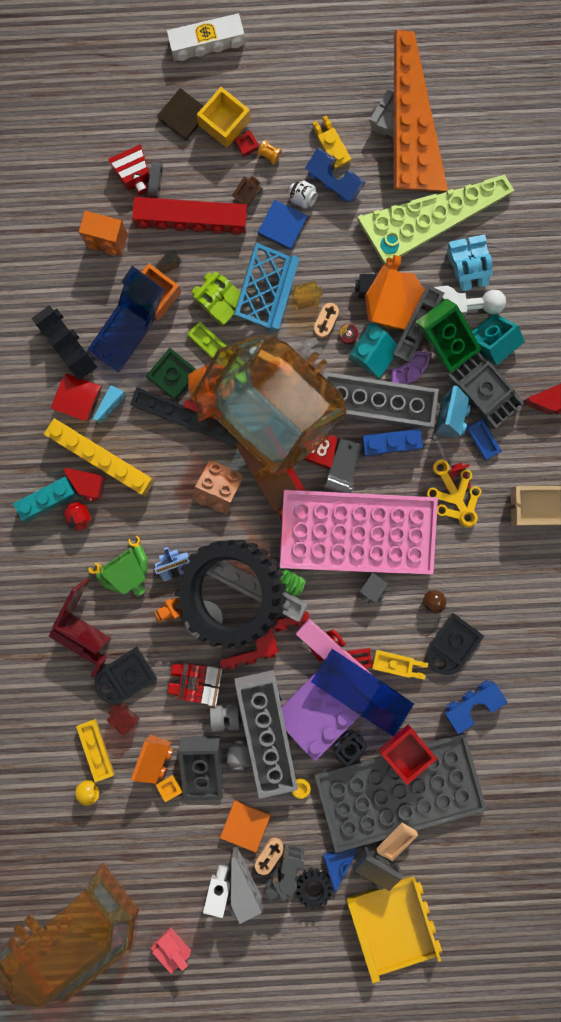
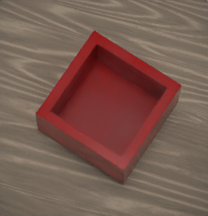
M409 724L378 749L406 785L437 760L436 756Z

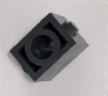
M351 729L332 748L336 759L348 767L367 748L363 740L364 738Z

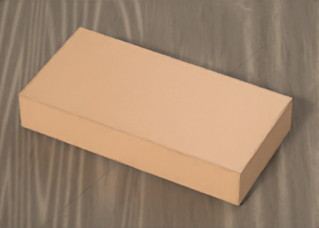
M401 823L376 848L378 854L393 861L418 836L417 831Z

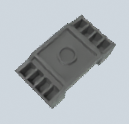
M479 352L447 374V381L452 387L458 386L484 415L482 419L490 429H496L524 404L513 387Z

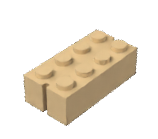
M515 486L510 489L511 506H515L514 509H511V527L561 526V486Z

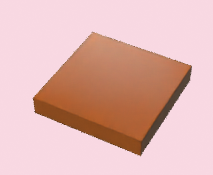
M234 799L220 838L257 852L271 814Z

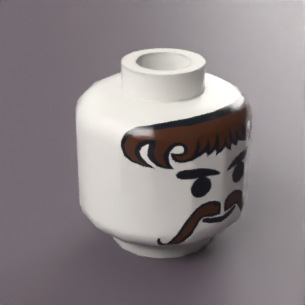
M298 180L289 188L290 201L293 204L304 209L314 205L317 199L314 185L304 180Z

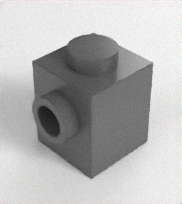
M370 573L358 591L362 594L360 598L369 604L371 601L373 603H376L377 600L381 602L387 593L384 590L388 583L374 573Z

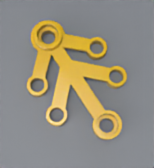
M445 460L436 461L433 464V471L441 476L450 494L440 492L436 488H430L427 490L426 495L431 497L429 492L434 490L436 492L434 497L456 504L459 511L447 509L445 505H438L437 515L456 518L463 527L474 526L478 520L477 513L474 510L478 497L481 495V489L477 486L471 487L469 489L471 497L467 507L463 502L468 482L472 478V472L470 470L461 471V481L457 491L448 474V463ZM438 464L443 466L442 471L437 470ZM464 472L469 473L468 479L463 478ZM474 488L478 490V495L476 496L472 494ZM440 507L445 509L443 514H440L438 511ZM466 514L470 515L471 517L470 521L468 522L464 519Z

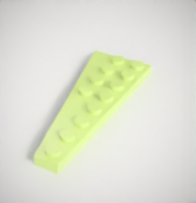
M502 175L484 180L482 183L469 184L464 188L451 189L439 195L434 194L412 200L410 203L403 205H394L385 210H376L363 216L359 215L357 220L385 265L386 258H393V255L403 256L511 195L514 189L506 176ZM387 236H395L398 240L396 243L391 244L387 241ZM384 237L386 244L389 246H395L399 243V248L395 253L386 254L382 251L380 243Z

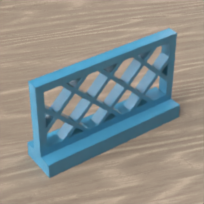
M255 243L233 316L265 327L270 332L279 330L300 258L294 255L290 257ZM258 250L265 252L267 260L259 261L257 257ZM277 257L284 260L283 267L278 270L273 262V259ZM269 261L273 272L266 275L262 264ZM258 267L262 277L254 280L251 272L252 269ZM273 274L278 279V284L274 287L271 286L267 278ZM264 279L268 290L261 293L256 282ZM253 285L257 295L249 298L246 289L248 286ZM270 291L273 301L266 305L262 295ZM259 297L263 307L255 311L251 300ZM245 303H248L252 311L248 315L240 313L241 306ZM265 309L268 316L267 321H261L257 312Z

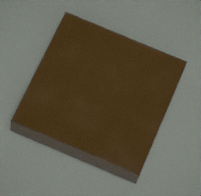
M180 88L160 111L157 118L187 141L199 126L197 113L204 106Z

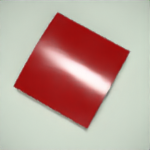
M66 373L56 392L51 409L88 421L102 386L84 379L79 381L76 376Z

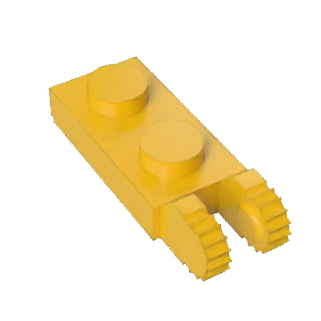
M324 116L322 120L327 129L326 132L322 133L317 121L312 122V126L322 149L336 159L333 165V169L336 170L350 163L351 157L335 128L332 127L329 118Z
M375 650L372 669L425 680L426 675L412 672L413 665L425 668L428 667V663L402 655Z

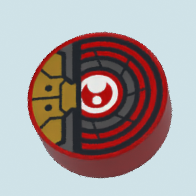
M352 324L342 326L339 332L340 340L345 344L354 343L358 337L357 328Z

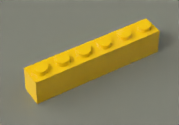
M55 418L44 433L50 439L144 497L155 481Z

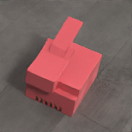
M170 927L152 944L151 949L156 958L172 974L178 967L183 971L188 966L185 960L190 957L191 949Z

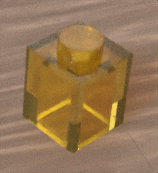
M316 281L293 287L297 309L320 304V298L323 295L321 287H317Z

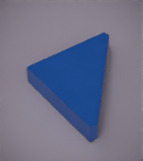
M359 847L338 853L332 851L323 854L334 892L338 891V887L343 877H345Z

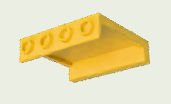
M414 876L400 880L390 891L385 888L383 890L375 888L347 897L348 906L372 983L380 981L379 975L437 957L438 962L441 961L439 953H442L439 940L435 941L433 936L436 930L433 921H429L427 917L430 911L427 902H423L421 894H424L421 883L416 882Z

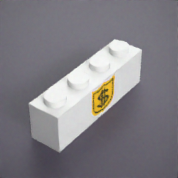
M239 13L167 30L174 61H184L187 58L201 57L208 53H218L225 49L239 48L245 45L244 31Z

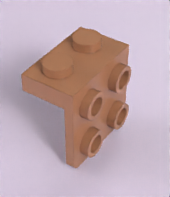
M209 461L195 486L192 500L200 505L210 507L216 512L227 515L232 499L243 480V474L215 461Z

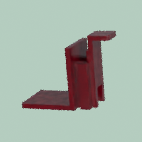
M86 578L72 588L52 626L53 629L49 637L96 665L91 674L94 678L108 658L99 651L110 641L111 637L72 615L90 581Z

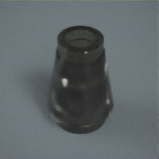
M175 250L168 251L154 267L165 274L180 267L179 265L182 261Z

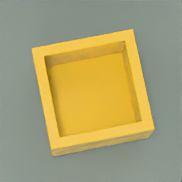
M222 87L217 90L197 113L198 125L226 148L229 147L234 138L251 121L250 109Z

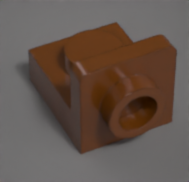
M244 176L232 196L240 203L247 204V207H249L259 191L262 192L263 187L260 186L261 182L255 177Z

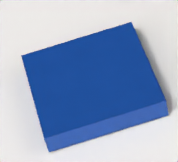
M274 200L258 230V235L292 250L308 215Z

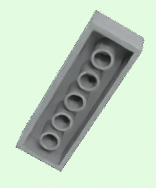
M324 372L318 414L430 431L434 427L439 389Z
M274 671L235 678V686L259 799L298 790Z

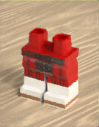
M184 662V664H173L171 675L179 676L181 680L180 684L169 683L168 694L178 696L177 699L198 702L216 707L222 667Z

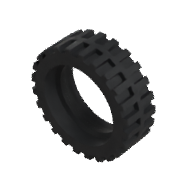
M225 540L210 543L208 546H202L198 549V553L191 554L188 557L190 562L183 564L180 570L184 571V574L177 577L176 583H180V589L175 590V596L180 597V603L176 604L177 610L182 609L184 616L180 617L183 623L188 621L190 624L188 630L191 633L197 632L200 634L198 637L200 641L209 640L210 646L222 645V649H229L234 646L238 648L258 640L269 633L271 628L275 627L278 623L276 619L282 616L284 611L281 609V606L286 603V597H283L286 583H281L280 577L284 576L282 570L277 571L275 567L277 561L267 556L268 551L265 549L260 550L257 548V544L246 543V540ZM223 560H237L248 565L256 574L261 586L262 601L260 609L252 620L241 626L231 627L220 624L209 614L203 602L202 583L205 574L210 567Z

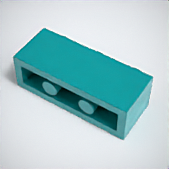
M63 477L13 503L21 521L29 522L79 495L69 478Z

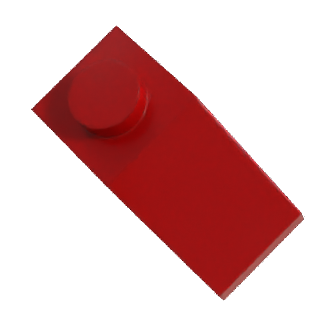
M561 384L527 398L523 401L524 404L547 414L554 412L557 415L561 414Z
M65 468V474L77 493L84 496L83 500L95 502V499L101 500L106 477Z

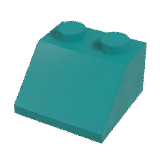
M492 314L472 331L482 349L479 353L496 366L525 342L519 325L498 314Z
M371 322L351 350L348 359L380 379L395 357L392 353L397 343L387 332Z

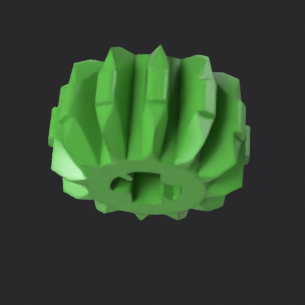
M278 568L277 571L282 570L284 575L280 577L281 583H286V589L283 591L295 597L299 596L304 589L305 580L284 568Z

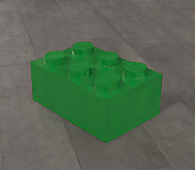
M445 299L416 321L439 363L449 372H452L482 350L458 305L449 299Z

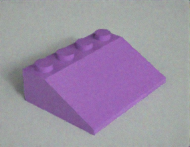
M326 661L281 708L286 731L316 761L371 704Z

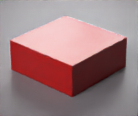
M251 130L234 138V142L243 158L259 149V144Z

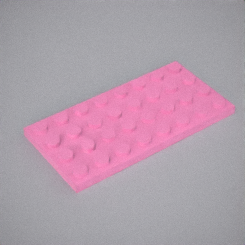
M283 490L279 567L433 574L438 497Z

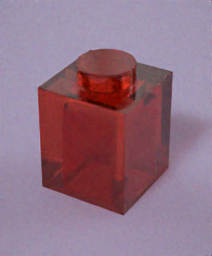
M122 703L119 707L115 705L108 712L110 717L107 721L124 736L140 718Z

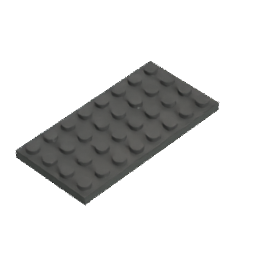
M463 732L425 743L437 760L408 785L405 784L382 755L352 763L348 767L345 765L314 774L335 853L384 840L401 823L414 830H420L487 811L466 734Z

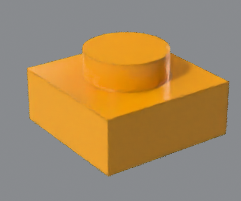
M174 774L156 783V787L164 802L183 792Z

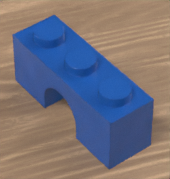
M317 148L305 167L309 171L308 175L315 180L320 179L324 182L323 186L329 191H336L338 193L337 197L345 203L347 201L354 202L366 182L352 171H347L341 179L337 180L332 174V168L336 159L323 149Z
M420 429L365 435L361 438L363 458L382 456L392 452H416L423 448Z
M485 680L478 685V689L472 692L470 690L461 696L462 699L458 702L452 701L445 706L446 709L442 712L454 731L460 734L475 724L470 715L471 708L474 705L481 703L487 711L493 713L508 702L495 682Z

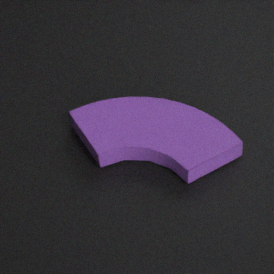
M416 351L410 363L407 362L401 367L392 368L391 382L409 385L416 381L427 368L431 352Z

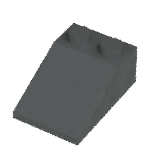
M220 736L181 737L178 755L184 800L223 799Z

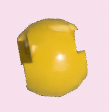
M90 780L81 782L76 787V800L82 806L94 804L99 798L98 786Z

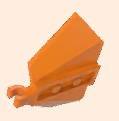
M393 255V258H386V264L382 266L367 291L365 299L370 322L381 324L382 327L394 330H404L424 289L414 273L397 272L401 264V256Z

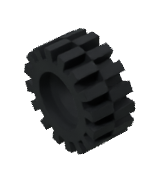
M309 868L308 872L306 870L303 871V875L300 874L297 880V898L300 899L302 905L305 904L306 908H309V906L312 907V910H315L317 906L319 909L322 908V904L326 905L327 900H330L332 894L331 881L328 875L326 876L323 870L320 872L318 868L316 870ZM313 881L318 882L322 887L321 892L315 896L308 894L306 891L307 885Z

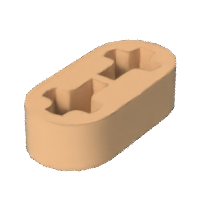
M334 303L325 304L314 326V334L318 338L328 337L337 320L339 309ZM331 308L334 314H331L330 318L327 319V311ZM324 322L327 323L325 327L327 332L323 331V333H320L318 327H322Z
M269 839L257 856L255 869L258 874H269L281 857L283 843L280 839ZM278 844L279 851L275 850L271 855L270 845ZM266 858H269L267 861L268 867L260 868L259 862H264Z

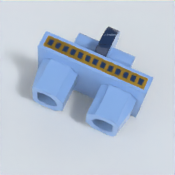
M169 547L164 548L165 554L159 556L160 562L155 563L154 570L156 575L159 574L163 581H167L173 578L171 571L173 568L177 567L180 575L184 574V571L180 569L183 564L189 563V555L187 552L179 555L178 550L170 552Z

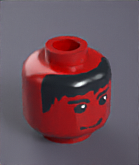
M81 502L66 506V510L63 512L67 527L69 529H76L77 532L87 529V524L92 520L88 507L85 504H81Z

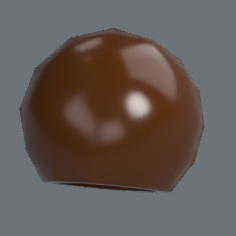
M431 590L424 595L422 604L434 614H439L445 610L447 599L442 592Z

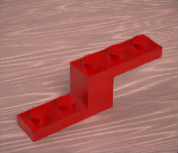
M308 611L304 613L300 622L290 617L277 619L278 623L275 627L271 628L265 636L255 641L257 649L223 658L220 660L221 667H227V670L237 668L239 663L245 662L246 665L256 663L257 658L264 657L267 660L276 657L275 653H279L273 629H277V632L287 630L288 625L302 626L306 620L310 619Z

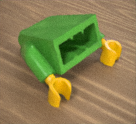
M136 536L138 539L136 544H132L130 538L128 540L134 549L129 548L103 567L100 563L94 562L97 566L96 571L89 567V572L96 574V578L105 589L121 592L122 594L132 590L136 597L145 592V588L141 583L146 580L145 574L148 571L147 556L143 547L140 546L141 540L138 536Z

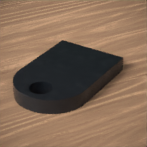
M451 613L427 647L426 660L428 665L439 674H455L466 663L484 635L456 614ZM438 658L445 660V666L441 669L435 666V661Z
M137 646L99 671L95 679V691L104 702L118 704L158 678ZM103 684L111 686L110 694L106 695L102 692Z

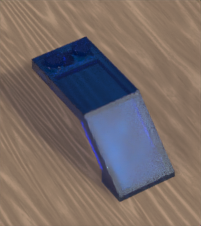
M131 266L121 281L124 285L117 307L88 348L90 352L117 372L121 371L151 328L165 290L134 266Z
M331 649L311 680V683L391 736L396 734L414 705L413 702L334 649Z

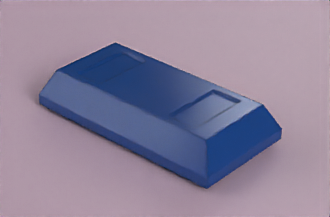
M483 419L466 428L485 461L502 452Z

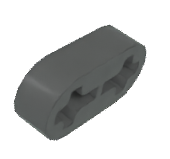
M152 162L148 185V196L151 198H159L163 175L162 163Z

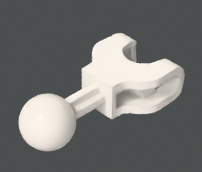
M434 287L444 292L440 302H443L445 299L458 305L464 317L467 310L484 309L489 314H498L506 305L505 295L499 290H490L482 298L466 299V293H458L452 287Z

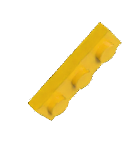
M93 719L77 725L76 728L94 782L114 776L115 773L97 720Z

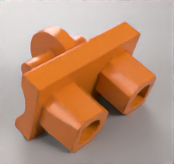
M180 598L168 599L160 605L161 608L153 613L158 623L166 619L171 622L183 613L182 609L177 610L176 604L180 603Z

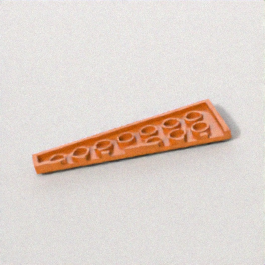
M396 30L394 32V189L444 193L447 191V182L415 32Z

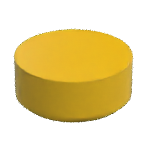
M297 778L298 790L291 792L294 797L304 799L310 794V784L304 778Z

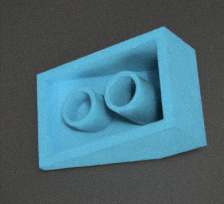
M453 386L443 397L435 434L458 439L461 434L465 433L467 424L464 423L465 416L469 415L471 405H468L469 398L458 386Z

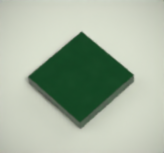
M169 348L146 377L176 401L189 385L188 375L196 370V368L173 349Z

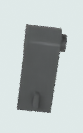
M340 439L323 492H352L353 486H350L351 478L362 445Z

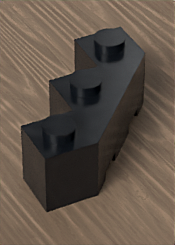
M48 305L31 319L80 381L97 368L94 363L96 358L90 350L86 352L77 341L80 337L73 329L70 331L61 320L64 317L57 308L53 310Z

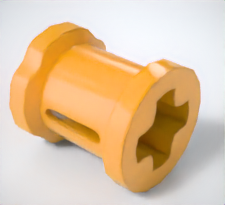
M264 140L257 155L260 157L264 156L274 165L278 161L282 149H276L268 144L267 140Z

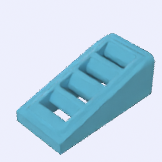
M109 386L93 417L94 420L101 424L125 398V392L116 387Z

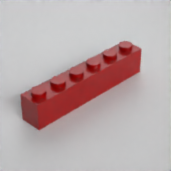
M134 197L132 219L135 226L141 229H147L148 227H156L159 230L173 228L177 231L188 229L199 233L212 231L216 234L230 232L233 235H240L246 233L247 204Z

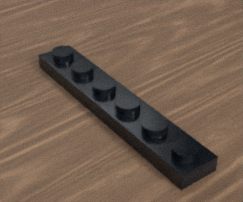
M138 387L130 403L135 408L236 447L235 445L238 443L243 431L242 428L183 407L184 405Z

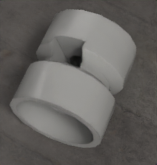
M238 704L227 705L226 708H223L222 705L211 706L210 720L212 732L223 731L224 728H227L228 731L240 730Z

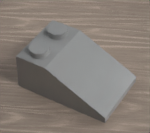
M236 845L233 847L231 858L230 912L233 918H237L239 924L262 913L263 899Z

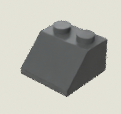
M363 845L353 863L355 874L359 878L371 880L372 884L381 890L385 888L390 891L403 877L398 863L381 856L377 851L366 845Z

